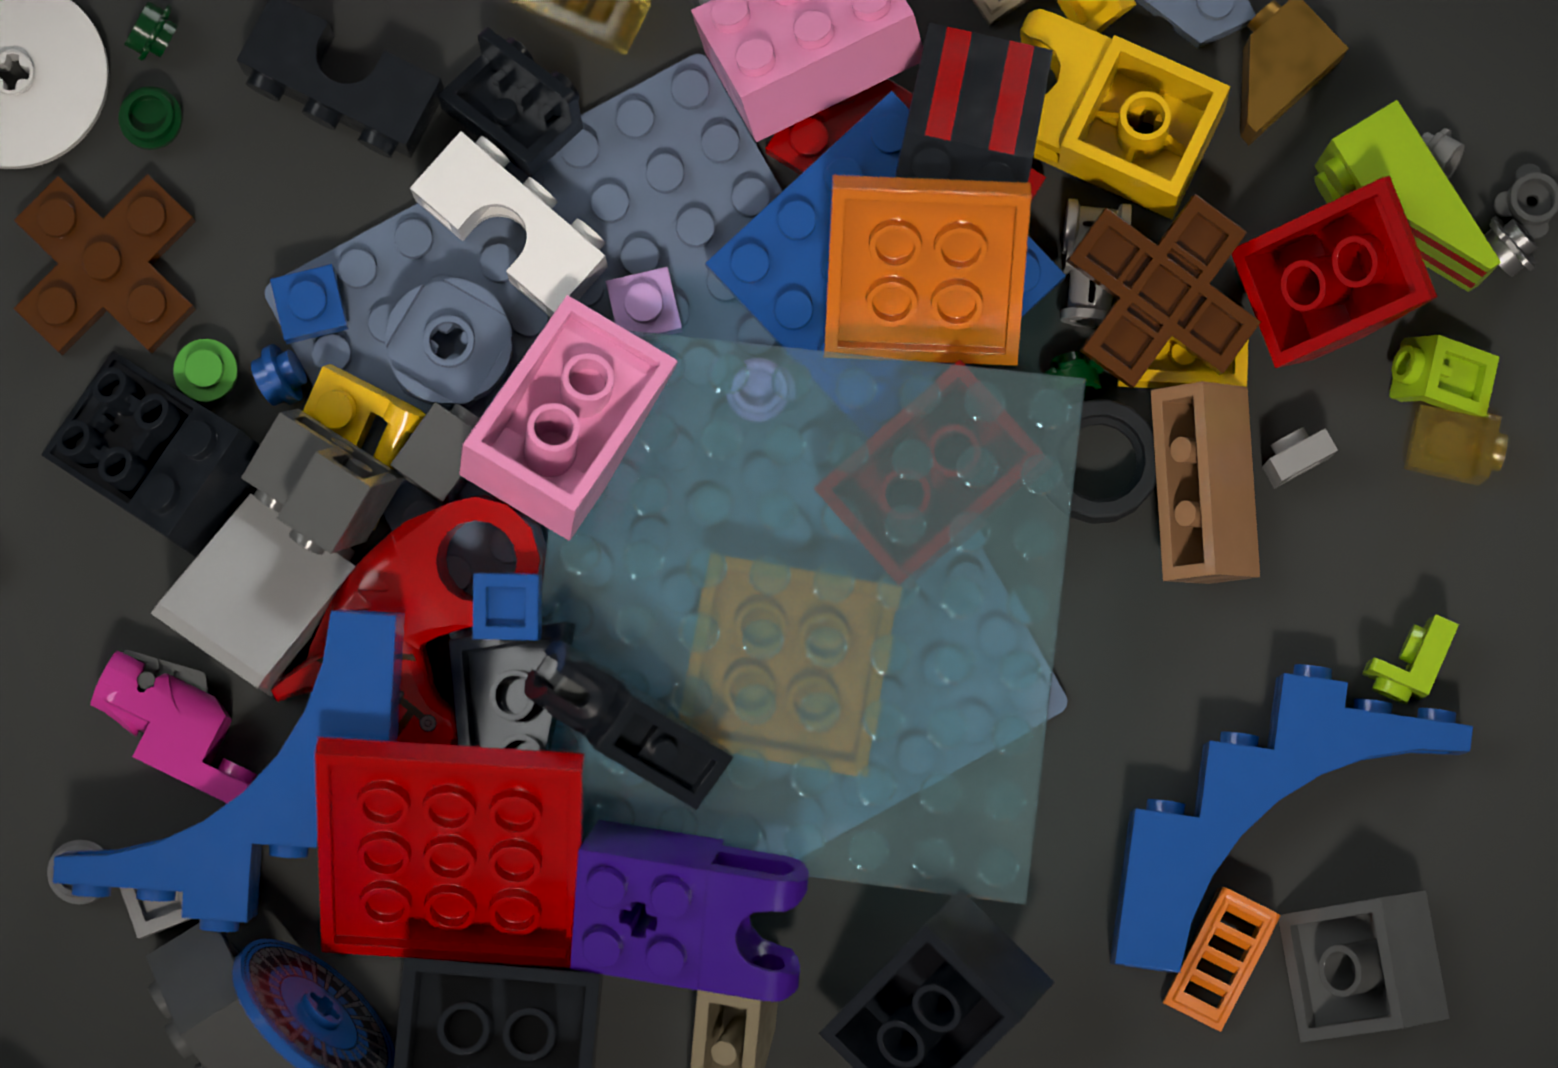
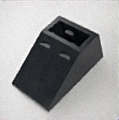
M112 351L41 455L174 544L197 557L250 494L254 495L257 490L256 487L241 477L256 454L260 444L239 428Z

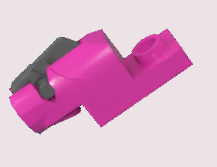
M125 650L123 653L116 651L112 655L96 685L90 705L106 713L135 737H137L139 731L144 733L132 757L227 804L243 793L257 778V774L225 758L222 759L218 769L210 766L228 731L232 718L214 695L209 694L207 675L196 669L130 650Z

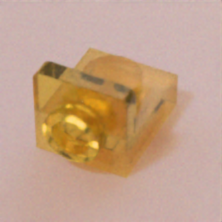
M1420 404L1416 409L1404 469L1480 485L1489 478L1491 470L1499 472L1504 462L1508 435L1499 433L1502 416L1488 413L1485 417L1481 418Z

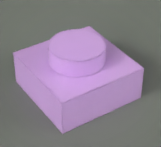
M668 267L606 281L612 312L617 325L644 341L682 332Z

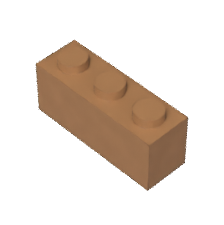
M1202 381L1151 390L1163 581L1211 584L1260 577L1248 387Z

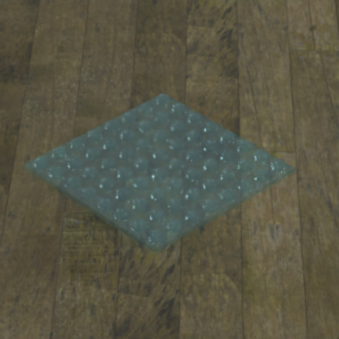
M629 331L678 360L677 366L605 490L572 539L569 541L549 529L542 586V625L564 621L575 623L576 628L572 647L665 704L676 718L726 747L734 758L700 807L695 810L597 752L584 735L557 720L551 751L584 753L583 842L599 819L725 840L724 846L797 858L805 863L810 877L955 895L961 889L968 897L1026 904L1086 379Z

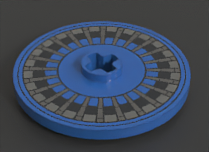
M275 939L255 940L249 943L236 957L233 963L232 977L236 994L242 1007L261 1035L294 1067L394 1068L395 1049L383 1022L362 994L346 978L323 960L298 946Z

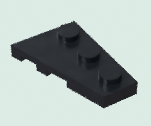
M564 621L542 625V634L539 640L473 639V636L449 640L458 746L551 751L557 719L551 716L543 707L527 698L524 693L525 680L531 669L535 671L546 656L544 650L553 641L562 640L572 646L576 628L575 623Z

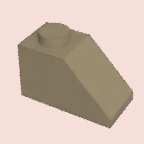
M697 990L691 1068H765L776 1027L778 1001H760Z

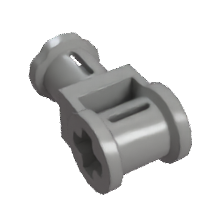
M1068 198L1062 240V254H1065L1063 273L1070 275L1067 308L1060 310L1059 320L1073 326L1096 328L1111 308L1113 296L1093 282L1092 303L1088 301L1090 279L1067 263L1066 260L1105 208L1080 206L1078 199ZM1121 204L1118 210L1109 209L1131 225L1132 205Z

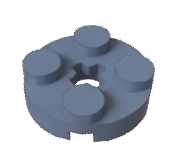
M449 278L444 279V281L432 282L426 286L422 284L410 290L393 308L385 329L387 359L398 382L412 396L430 405L436 402L442 407H451L457 403L466 408L475 404L479 399L489 395L497 388L506 376L512 362L513 330L500 302L482 286L465 279ZM453 327L460 328L463 331L460 340L466 346L465 351L460 356L452 353L447 359L436 356L439 352V346L432 340L435 333L440 331L448 334Z

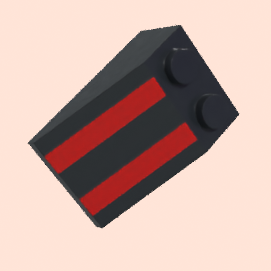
M928 23L894 178L1028 183L1053 50Z

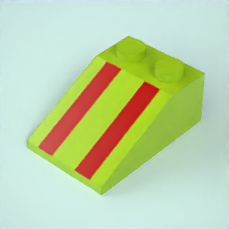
M1398 100L1334 137L1314 165L1319 173L1314 177L1316 186L1327 203L1382 177L1390 176L1425 266L1467 292L1479 286L1501 264L1500 259Z

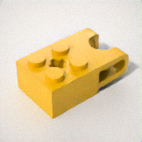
M1043 9L1030 12L1020 29L1021 42L1053 50L1050 70L1053 71L1057 81L1044 97L1033 157L1173 220L1225 112L1231 86L1116 35L1113 38H1109ZM1143 122L1154 126L1153 133L1142 134L1133 129L1138 130Z

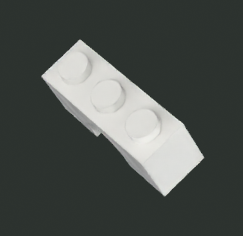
M460 131L410 187L413 197L417 203L461 241L479 223L492 217H506L519 223L527 233V240L520 256L506 270L509 281L549 317H552L567 295L578 301L608 267L606 256L600 251L605 242L580 219L576 218L570 225L553 211L552 208L558 203L557 200L537 181L528 177L522 184L504 168L510 162L509 159L488 139L481 136L474 143Z

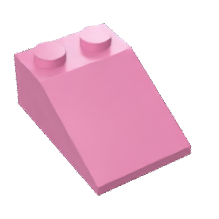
M567 295L463 443L459 475L570 541L608 485L676 368L678 360Z

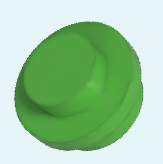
M198 339L184 346L178 353L173 368L174 379L178 388L190 399L202 403L215 402L224 398L233 389L238 377L237 361L233 353L223 343L213 339Z

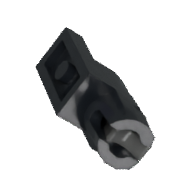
M553 641L544 650L546 656L535 671L531 669L525 680L524 693L527 698L543 707L557 720L584 735L597 752L697 810L733 760L734 756L720 743L676 718L665 704L638 689L620 675L600 663H596L590 657L564 641Z

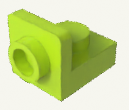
M1441 335L1404 338L1392 363L1393 380L1389 396L1400 402L1423 401L1471 419L1486 418L1500 357Z
M1437 614L1426 621L1424 628L1413 624L1398 658L1408 663L1406 669L1403 670L1373 657L1366 663L1362 675L1375 680L1372 687L1373 691L1393 701L1408 704L1410 697L1418 700L1423 699L1431 691L1459 624Z

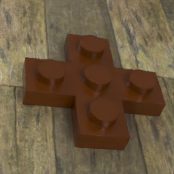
M148 174L104 218L57 176L14 219L15 223L58 264L13 309L62 356L106 312H109L152 354L196 310L152 266L196 221Z
M1196 194L1189 199L1157 245L1108 208L1103 209L1066 262L1117 300L1079 351L1129 388L1136 386L1169 339L1176 342L1219 375L1224 374L1261 323L1210 285L1213 278L1247 232Z

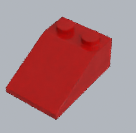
M1385 176L1245 242L1237 246L1231 254L1255 317L1261 322L1259 327L1275 368L1322 357L1370 335L1437 298L1390 176Z

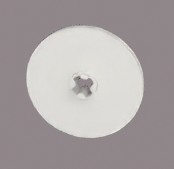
M0 0V71H10L12 61H19L23 70L29 73L28 79L17 81L15 90H9L8 85L0 78V168L2 169L31 168L63 156L79 144L91 131L103 109L109 86V66L106 50L96 27L88 16L71 0Z

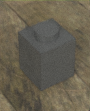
M435 402L390 464L391 467L403 475L405 480L442 506L454 502L469 481L459 475L462 445L480 419L457 403L449 412Z

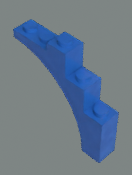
M349 609L331 611L323 663L306 709L279 754L243 793L204 821L167 838L120 849L71 850L54 857L53 883L72 884L71 894L82 897L111 896V887L137 889L136 899L168 902L176 900V891L183 892L181 918L200 919L199 929L205 931H239V922H248L258 915L262 844L269 845L270 856L284 858L308 857L309 847H318L315 750L318 737L397 742L405 613Z
M1295 664L1293 674L1283 673L1275 681L1267 749L1258 747L1259 736L1221 731L1219 742L1208 741L1203 744L1194 817L1184 815V803L1159 799H1147L1146 810L1135 808L1130 811L1110 964L1180 973L1191 922L1212 876L1242 834L1279 800L1322 774L1358 761L1407 753L1462 755L1470 752L1473 726L1457 724L1456 712L1441 709L1418 708L1417 718L1392 714V703L1378 700L1354 699L1353 709L1345 708L1348 682L1331 680L1333 670L1330 668Z

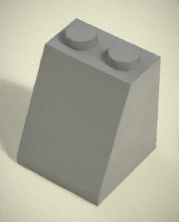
M250 494L158 602L151 614L256 688L274 698L270 690L296 667L311 646L328 605L348 575L356 567L349 562L356 552L349 547L332 554L325 550L323 555H319L303 548L290 538L289 534L292 528L276 519L279 512L267 507L256 499L254 495Z

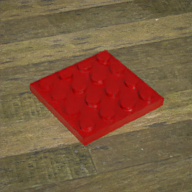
M318 737L315 750L321 952L570 968L579 848L583 844L584 753Z

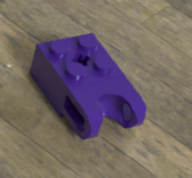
M598 819L579 848L570 969L760 1001H782L794 994L799 987L800 964L798 956L788 947L763 939L752 927L750 914L768 911L786 912L796 907L808 890V868L803 861L786 855L724 846L725 840Z

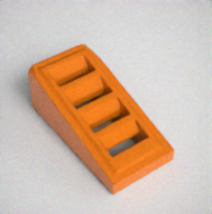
M1218 887L1183 958L1180 973H1176L1162 1003L1221 1032L1281 915L1226 887ZM1225 911L1255 925L1252 936L1250 937L1220 922ZM1213 934L1244 949L1240 960L1209 946L1208 944ZM1203 958L1233 973L1229 983L1226 984L1196 969L1200 959ZM1189 980L1221 996L1217 1008L1185 993L1184 990Z

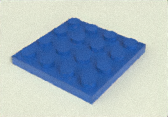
M892 91L705 263L711 273L868 440L955 364L824 358L833 175L895 177L909 109ZM1029 236L1021 319L1066 277Z

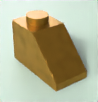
M1273 0L1247 25L1253 33L1243 49L1240 137L1248 145L1254 142L1341 62L1349 49L1303 0H1289L1282 7L1276 0Z

